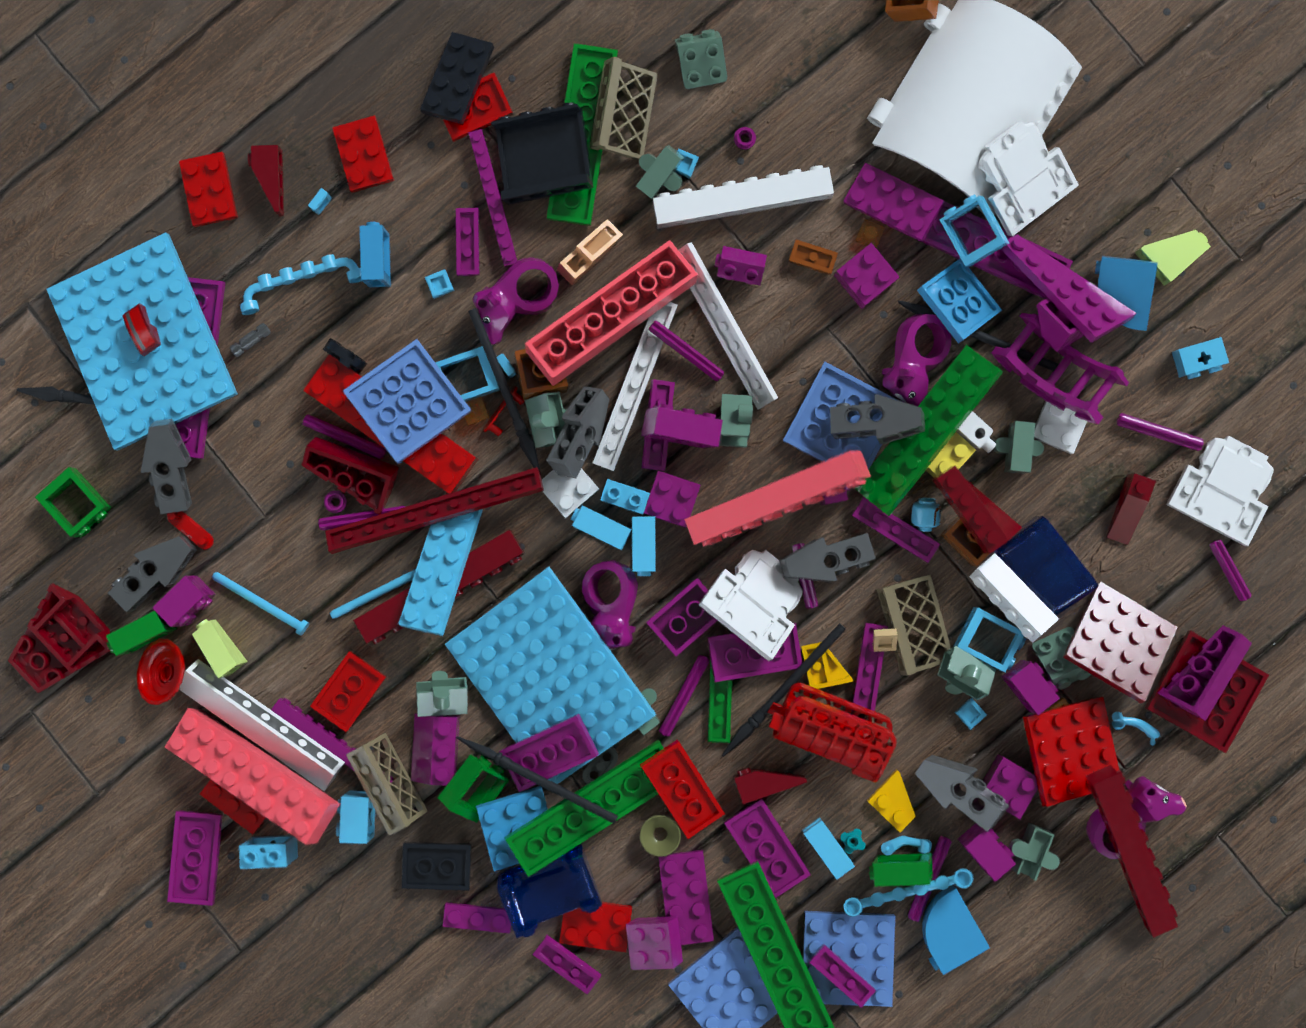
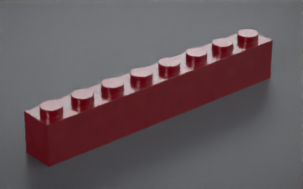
M512 530L504 532L469 553L455 598L464 593L462 589L470 585L471 588H474L481 584L484 576L490 574L493 577L503 571L501 568L503 565L509 563L512 566L522 560L521 555L524 554V551ZM410 587L353 620L366 643L373 641L375 645L386 639L384 634L392 630L393 633H396L405 628L399 625V621Z
M1109 765L1085 776L1144 927L1153 938L1177 928L1178 925L1175 920L1178 917L1173 905L1169 904L1170 894L1167 888L1162 886L1161 880H1163V876L1159 868L1155 867L1153 861H1156L1155 855L1146 845V842L1149 840L1145 831L1139 827L1138 823L1141 822L1137 811L1132 809L1131 804L1134 801L1129 791H1125L1124 784H1126V780L1121 771L1117 772Z

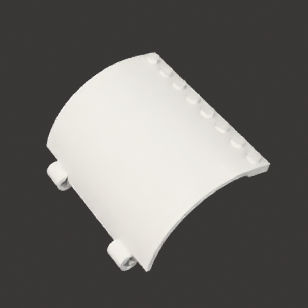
M958 0L952 11L938 3L937 18L925 20L924 26L932 33L891 101L879 98L867 117L872 124L881 128L872 144L921 164L953 184L968 197L976 195V197L984 196L992 213L995 215V211L988 198L997 190L993 184L986 182V174L978 167L979 160L986 151L984 147L1015 123L1021 121L1023 123L1033 122L1041 134H1043L1081 71L1082 66L1050 32L1030 18L994 0Z

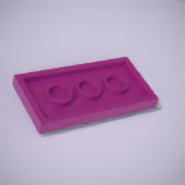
M867 163L862 167L843 201L844 204L920 242L924 240L944 205L943 200Z
M793 623L795 625L770 661L734 633L707 637L714 682L797 669L802 664L796 623Z
M579 714L499 751L503 756H507L517 764L546 779L599 755ZM509 770L519 792L536 785V783Z
M762 798L724 822L750 864L756 861L759 862L775 898L811 875Z
M176 811L167 902L210 906L215 904L223 814Z
M703 850L671 853L667 856L659 857L666 917L678 916L681 945L714 941Z

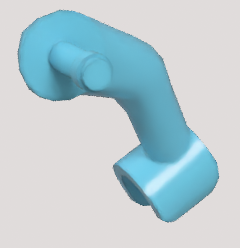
M1120 712L1112 714V726L1114 729L1121 730L1125 725L1136 727L1143 731L1147 737L1151 738L1150 745H1155V739L1160 736L1158 729L1139 718L1123 717Z
M900 836L883 843L881 851L885 855H891L900 847L910 845L918 847V852L928 853L931 851L932 843L928 839Z

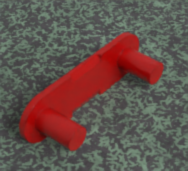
M514 386L511 389L513 399L522 405L525 400L516 392L518 387ZM505 400L502 401L486 423L483 432L490 430L496 436L502 433L503 430L493 423L506 406Z
M183 511L167 513L168 521L198 547L209 549L213 546V536Z

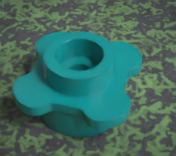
M858 828L847 833L843 832L840 836L845 845L844 851L847 854H851L858 849L864 850L866 847L865 842L861 838L862 831Z

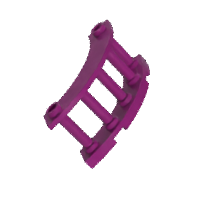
M1021 313L1020 317L1026 324L1025 328L1009 348L995 347L991 354L1008 372L1013 370L1021 377L1019 382L1040 398L1062 411L1068 408L1076 412L1074 416L1099 424L1103 419V416L1098 411L1097 406L1114 383L1123 386L1129 384L1124 376V372L1116 366L1111 367L1095 361L1068 345L1057 352L1064 358L1047 380L1042 379L1034 373V369L1050 347L1054 348L1042 337L1039 316L1034 313ZM1034 332L1044 342L1029 362L1024 364L1017 357V352L1031 333ZM1072 362L1086 371L1071 391L1065 393L1057 389L1055 383ZM1093 375L1105 379L1090 401L1086 402L1077 398Z

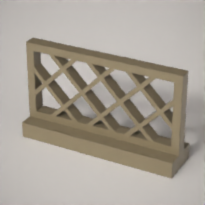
M617 57L604 61L590 142L591 149H602L639 160L644 155L658 73L624 63L622 59ZM621 68L627 70L632 78L624 83L620 76ZM642 75L650 77L649 87L646 89L643 88L638 79ZM633 81L640 92L632 97L626 87ZM621 89L628 99L622 105L617 99V92ZM641 95L646 102L645 109L640 111L634 101ZM629 103L636 113L630 119L623 110V107ZM617 111H619L624 120V123L618 127L613 121V115ZM637 117L642 124L639 132H636L631 124V121ZM625 125H627L632 134L626 141L619 131ZM615 133L621 143L617 147L608 145L610 135ZM633 139H635L638 145L637 153L631 152L627 145Z
M931 575L878 588L877 593L888 629H897V647L894 654L900 675L908 676L918 671L941 665L942 659L939 660L933 656L937 646L943 647L945 651L949 650L951 646ZM926 581L928 588L925 596L914 591L918 583ZM902 587L909 591L904 602L897 599L895 589ZM912 594L922 599L917 610L907 605ZM926 602L931 604L934 609L930 618L921 613ZM905 608L915 613L910 624L902 618ZM918 616L928 621L923 632L913 626ZM932 623L939 627L940 633L937 639L927 635ZM911 629L921 634L916 646L908 640ZM925 637L934 642L929 653L919 648ZM917 651L926 655L927 658L923 665L916 667L914 657Z
M386 733L346 754L389 836L406 828L410 823L428 812ZM380 741L382 742L385 751L380 749ZM380 757L385 759L384 765L379 762ZM391 763H393L394 767L396 768L395 771L391 769ZM390 776L395 778V785L390 783ZM401 783H404L406 791L401 789ZM401 796L406 798V805L401 803ZM412 802L415 804L418 812L412 809Z

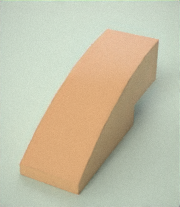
M607 219L559 263L557 271L571 285L575 284L616 244L623 234Z

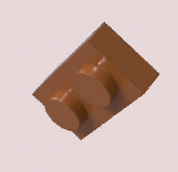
M796 239L788 262L831 275L838 253Z

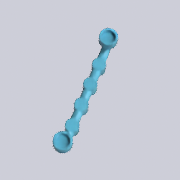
M326 255L321 258L322 263L314 265L313 261H306L300 264L301 270L293 272L291 267L279 270L280 276L271 278L270 274L260 275L257 277L258 283L250 285L245 290L243 303L240 304L242 315H251L259 311L258 302L252 300L256 292L269 291L276 286L282 284L289 285L296 280L312 278L319 273L332 272L343 266L350 269L346 273L349 283H358L362 281L361 268H358L356 262L346 257L335 259L334 255Z
M960 869L955 875L939 876L936 880L931 881L930 885H913L906 888L899 886L893 891L886 893L876 892L871 897L863 899L851 897L845 901L844 911L849 916H857L865 907H879L885 902L892 900L902 901L906 897L916 894L922 896L931 890H945L955 884L960 888H967L973 882V875L967 869Z

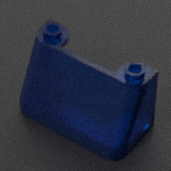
M1044 516L1033 517L1009 541L994 551L1055 616L1099 587L1093 576Z
M579 844L529 877L521 865L506 870L498 876L497 891L516 938L532 936L538 928V923L580 908L581 911L592 913L602 906V900L582 844Z

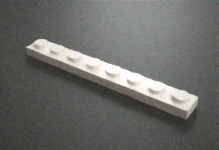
M692 242L687 243L679 249V252L698 274L696 284L690 287L746 390L752 396L756 408L761 409L778 399V396Z
M670 302L648 318L593 464L611 471L615 470L664 343L649 331V327L654 321H658L669 329L678 306L677 304Z

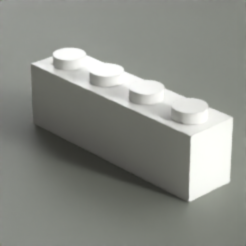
M995 553L970 575L976 587L980 588L989 597L990 601L1002 610L1006 618L1021 630L1023 636L1032 643L1058 620L1049 608Z

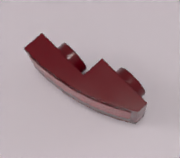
M139 303L122 315L129 335L142 356H146L161 345L157 328L150 324L145 306Z

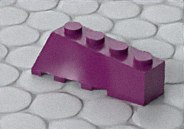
M1222 625L1202 646L1203 650L1196 657L1193 656L1180 674L1177 672L1172 678L1173 681L1166 688L1163 687L1158 694L1185 711L1206 721L1252 643L1243 634Z

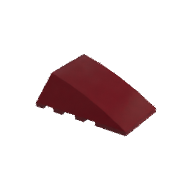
M53 583L47 589L48 593L38 605V611L34 618L29 621L25 634L21 636L8 659V662L37 693L42 692L110 652L106 635L110 634V629L78 595Z

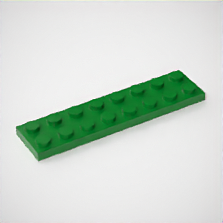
M574 43L565 103L572 102L578 104L583 111L594 188L551 196L547 220L591 226L603 150L591 149L590 142L604 61L617 57L618 50Z
M966 345L918 406L924 412L925 432L890 442L868 469L871 477L865 479V484L854 489L886 515L890 516L1003 371Z
M657 740L579 789L575 794L618 815L617 820L658 795L640 764L664 749L661 742ZM564 799L504 838L529 877L612 823Z
M753 862L717 879L784 1028H835L759 862Z

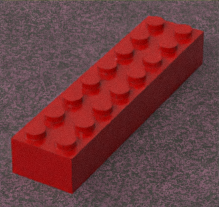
M329 354L303 391L384 447L343 393L344 389L362 378V376ZM441 433L403 460V462L450 494L457 491L479 459Z

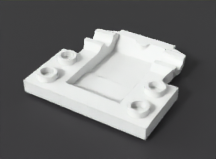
M1021 121L1015 123L984 147L986 151L979 160L978 167L986 174V182L993 184L997 190L988 200L1008 236H1014L1079 186L1060 148L1055 147L1048 152L1042 134L1033 122L1023 123Z
M1226 436L1225 439L1213 438L1206 443V448L1199 457V468L1196 469L1191 465L1185 466L1166 505L1244 546H1249L1268 508L1267 505L1257 500L1270 483L1274 469L1267 462L1268 456L1253 449L1251 446L1230 436Z
M751 550L744 554L741 561L735 566V575L731 574L727 569L720 573L699 605L765 659L770 661L774 658L795 626L786 616L799 603L803 589L798 583L799 579L784 578L779 560L767 550L762 553Z

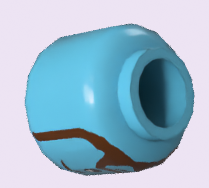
M919 498L917 502L913 503L911 522L919 527V531L930 532L932 528L940 525L941 505L936 503V499Z

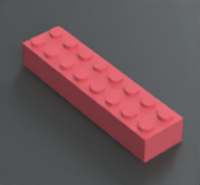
M669 240L525 343L526 353L552 386H554L696 284L698 274Z
M849 451L686 518L685 522L694 545L711 546L721 542V537L723 539L731 538L741 534V529H754L763 525L762 520L764 522L773 521L783 517L782 512L786 514L801 510L804 503L805 505H812L823 501L824 495L828 497L845 492L844 487L846 486L848 488H855L866 483L865 479L871 477L862 452Z
M188 708L165 746L166 749L304 844L318 843L340 806L339 802L201 709Z

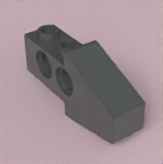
M584 386L562 416L565 425L546 460L560 476L576 479L592 446H599L610 400L602 389Z
M875 394V403L871 401L859 402V405L839 403L836 407H830L831 434L835 439L876 436L880 444H885L925 432L924 412L920 407ZM875 414H883L879 421H872V417ZM852 416H860L858 422L850 423V419Z
M173 419L154 421L150 425L141 467V473L151 472L149 473V482L151 486H154L156 493L154 495V502L156 507H159L161 514L187 511L192 504L184 467L189 464L191 457ZM159 463L166 464L169 470H163ZM164 485H171L174 491H168Z
M865 533L826 545L824 537L815 539L780 559L779 562L784 578L833 582L837 581L836 575L849 572L848 567L856 565L857 569L869 566V561L876 558L869 535ZM847 549L852 553L850 561L845 558V551ZM826 556H829L832 560L830 568L824 564Z
M178 536L135 553L134 556L140 562L136 561L127 569L129 573L125 577L115 580L108 594L126 612L135 611L161 584L164 587H172L197 551V548L186 537ZM151 563L155 566V573L153 575H150L147 571ZM134 579L139 582V588L136 591L131 587Z
M935 755L926 758L915 774L945 809L953 804L987 832L992 829L1010 805L1005 802L1001 795L989 790L982 780L973 777L978 769ZM960 783L966 787L967 792L961 790ZM978 798L984 801L985 807L979 804Z

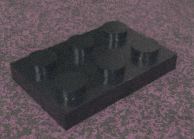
M404 842L401 889L469 891L472 844Z

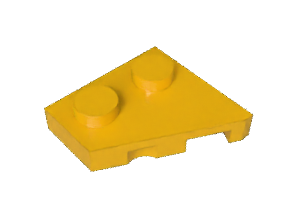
M822 642L801 646L804 661ZM829 648L806 672L809 686L816 689L853 682L852 677Z
M897 769L867 799L900 833L916 817L901 774Z

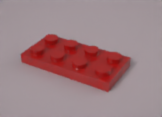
M675 740L640 764L687 839L725 814L678 740Z

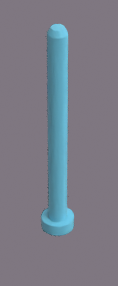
M416 569L332 610L330 616L336 619L412 581Z
M215 572L212 575L214 581L297 629L296 633L302 636L308 628V621H299L219 572Z

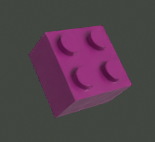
M872 243L850 259L834 274L835 278L861 309L866 307L900 278Z
M658 471L644 514L686 528L685 519L691 516L701 485Z
M197 575L184 576L152 608L170 627L189 626L197 618L196 613L201 609H207L213 603L212 598L216 594Z
M1020 660L1010 670L1002 674L1001 677L1027 711L1039 715L1060 699L1056 694L1058 689L1050 680L1047 682L1043 678L1042 674L1044 672L1036 662L1033 664L1031 661Z
M999 754L983 779L989 790L1001 795L1005 802L1010 805L1006 811L1021 819L1038 790L1035 775Z
M975 823L957 840L985 873L996 882L1016 864L1012 859L1014 854L1001 841L997 842L999 837L992 829L987 832Z
M678 916L635 918L626 924L631 970L674 969L683 962Z

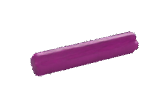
M1222 540L1213 541L1209 546L1239 601L1249 599L1251 593Z
M794 544L792 546L793 552L803 547L805 544ZM799 579L803 589L806 609L817 607L818 601L813 581Z

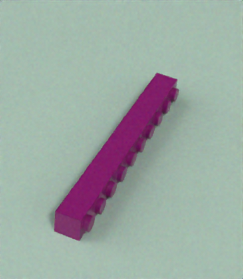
M480 129L469 132L506 269L510 268L518 260L484 133Z
M287 698L278 699L271 711L343 760L344 764L354 771L346 754L356 748L349 747L348 743L343 739H338L334 732L324 729L325 726L323 724L313 721L314 718L312 716L302 713L303 710L298 706L294 707L291 705V701ZM390 776V783H392L395 779Z

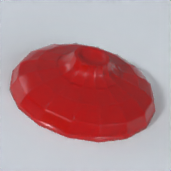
M158 639L152 642L143 652L139 661L137 686L141 697L148 704L160 705L171 700L182 684L185 670L184 657L180 648L171 640Z

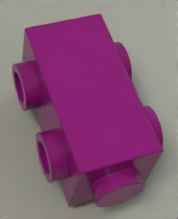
M723 246L722 254H717L714 267H718L717 277L741 281L750 285H761L767 255Z

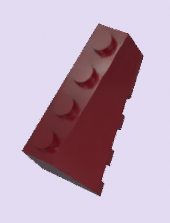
M315 437L306 446L301 465L323 480H329L337 485V489L340 491L348 492L357 498L356 501L362 505L366 504L373 508V512L378 515L382 514L399 470L397 466Z
M956 465L948 468L933 479L935 485L985 554H990L1023 528L966 480Z

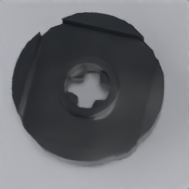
M332 338L328 340L323 348L325 352L333 357L335 356L339 359L340 363L358 374L367 365L362 358Z

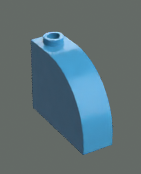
M1102 256V260L1096 262L1095 274H1099L1098 288L1137 313L1133 319L1123 324V326L1147 331L1158 263Z
M954 885L940 891L931 900L924 913L922 933L925 945L932 956L928 959L935 971L939 969L944 975L990 949Z

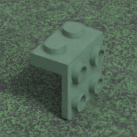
M708 29L702 31L700 35L683 34L679 39H675L683 84L686 89L722 83L727 80L722 37L718 31Z
M1066 627L1032 644L1033 651L1048 674V681L1050 680L1059 690L1069 687L1072 682L1085 680L1091 676L1087 671L1063 658L1075 632L1072 627Z

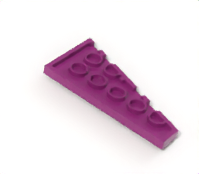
M1018 234L1007 239L1009 244L1001 248L1091 343L1130 321L1137 314Z

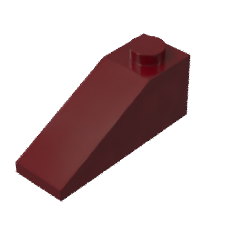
M278 145L251 146V153H248V164L251 166L274 211L279 216H284L283 150Z
M1136 473L1126 476L1106 538L1126 545L1129 544L1149 503L1156 480Z
M749 767L738 770L737 775L733 776L743 804L807 783L804 775L761 769L750 770Z

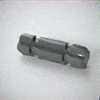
M264 323L256 327L257 330H252L242 337L239 343L231 345L230 350L233 355L239 357L244 353L245 349H250L261 341L262 337L268 336L271 333L268 326Z

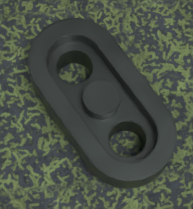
M611 746L588 763L583 771V781L586 785L595 780L590 777V772L596 771L598 777L613 769L618 760V753L614 747ZM606 752L610 753L611 759L604 760L603 754Z

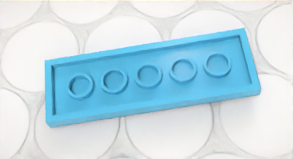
M483 509L430 525L400 617L399 625L401 627L443 636Z

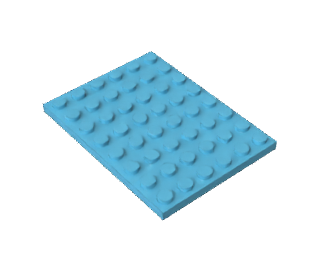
M165 232L46 289L114 450L118 451L146 438L149 427L154 421L173 419L176 424L238 395L168 233ZM139 303L146 307L150 324L157 328L161 342L159 347L146 356H142L136 348L122 316Z
M550 567L546 568L445 643V646L515 742H519L579 714L600 755L656 715L655 711ZM591 760L553 776L548 780L558 784Z

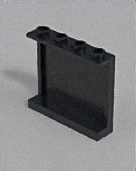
M572 102L564 103L562 107H545L539 112H522L516 117L503 116L499 117L497 121L491 122V125L496 129L504 190L501 191V197L506 204L511 205L594 188L583 111L578 104Z

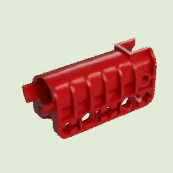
M804 683L793 684L783 704L780 705L773 702L768 710V713L773 715L769 724V728L774 729L773 738L850 767L852 774L875 783L883 774L897 744L895 734L892 732V722L886 715ZM800 689L803 690L805 696L796 698L794 691L799 692ZM822 697L826 699L827 702L826 704L816 701L815 699ZM841 706H844L846 712L836 708H841ZM865 714L868 716V720L857 717V715ZM883 722H885L887 728L880 726L878 724H882Z

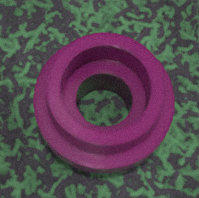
M739 128L734 134V143L740 149H750L756 142V134L751 128ZM747 136L749 141L742 142L741 137Z
M331 491L325 496L324 505L328 511L339 513L345 509L347 499L342 492ZM334 498L339 499L340 503L338 506L332 504Z

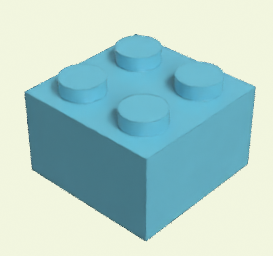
M348 791L341 796V800H338L340 806L337 809V813H340V822H337L336 836H339V843L367 844L374 837L375 808L365 791Z

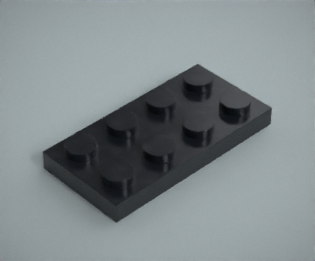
M452 32L421 105V112L463 125L494 50L493 43Z

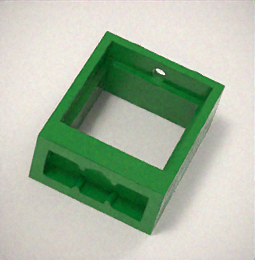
M72 467L64 470L35 496L70 537L82 538L91 531L90 527L95 522L98 523L105 519L108 515L107 511L111 509L109 504L76 468ZM73 482L77 484L96 506L74 527L52 503Z
M153 611L106 635L108 639L107 646L116 656L131 654L178 628L170 627L156 611Z
M470 754L438 796V799L449 811L477 823L479 816L476 806L495 800L509 779L503 774L505 770L499 765H491L492 763L485 757L480 756V758H477ZM482 770L487 772L488 775L467 802L462 800L461 798Z
M932 854L877 855L872 862V866L869 867L870 880H874L875 886L930 885L933 878Z

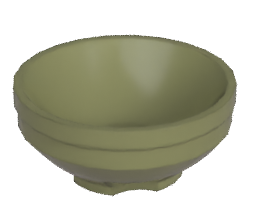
M654 815L647 819L641 827L640 842L643 848L651 855L667 856L674 852L680 843V828L671 817ZM658 827H663L667 831V836L663 840H658L653 835L654 830Z

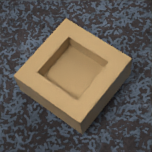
M897 629L874 630L873 651H896Z

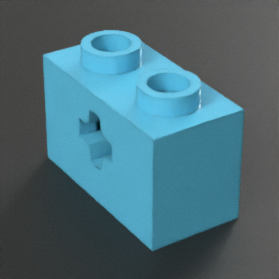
M1222 337L1172 352L1179 378L1187 376L1188 380L1201 376L1200 372L1208 370L1209 373L1223 370L1222 365L1229 363ZM1203 357L1204 361L1198 362V358Z
M607 479L600 501L643 515L650 493Z

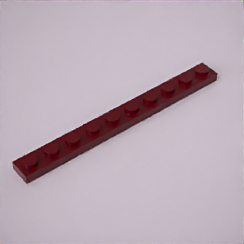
M536 467L327 530L325 533L328 551L331 554L544 491L540 470Z

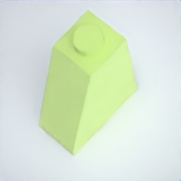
M1193 230L1144 245L1135 254L1141 260L1157 262L1156 277L1163 285H1166L1173 281L1211 246L1207 243L1208 239L1204 234Z
M205 619L196 626L197 630L192 635L218 678L232 675L248 662L216 619L209 621Z

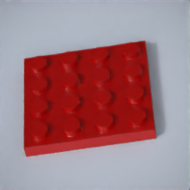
M1095 697L1046 710L1039 715L1031 714L1023 717L1042 806L1048 807L1092 794L1085 776L1109 765L1117 772L1120 771L1103 697Z

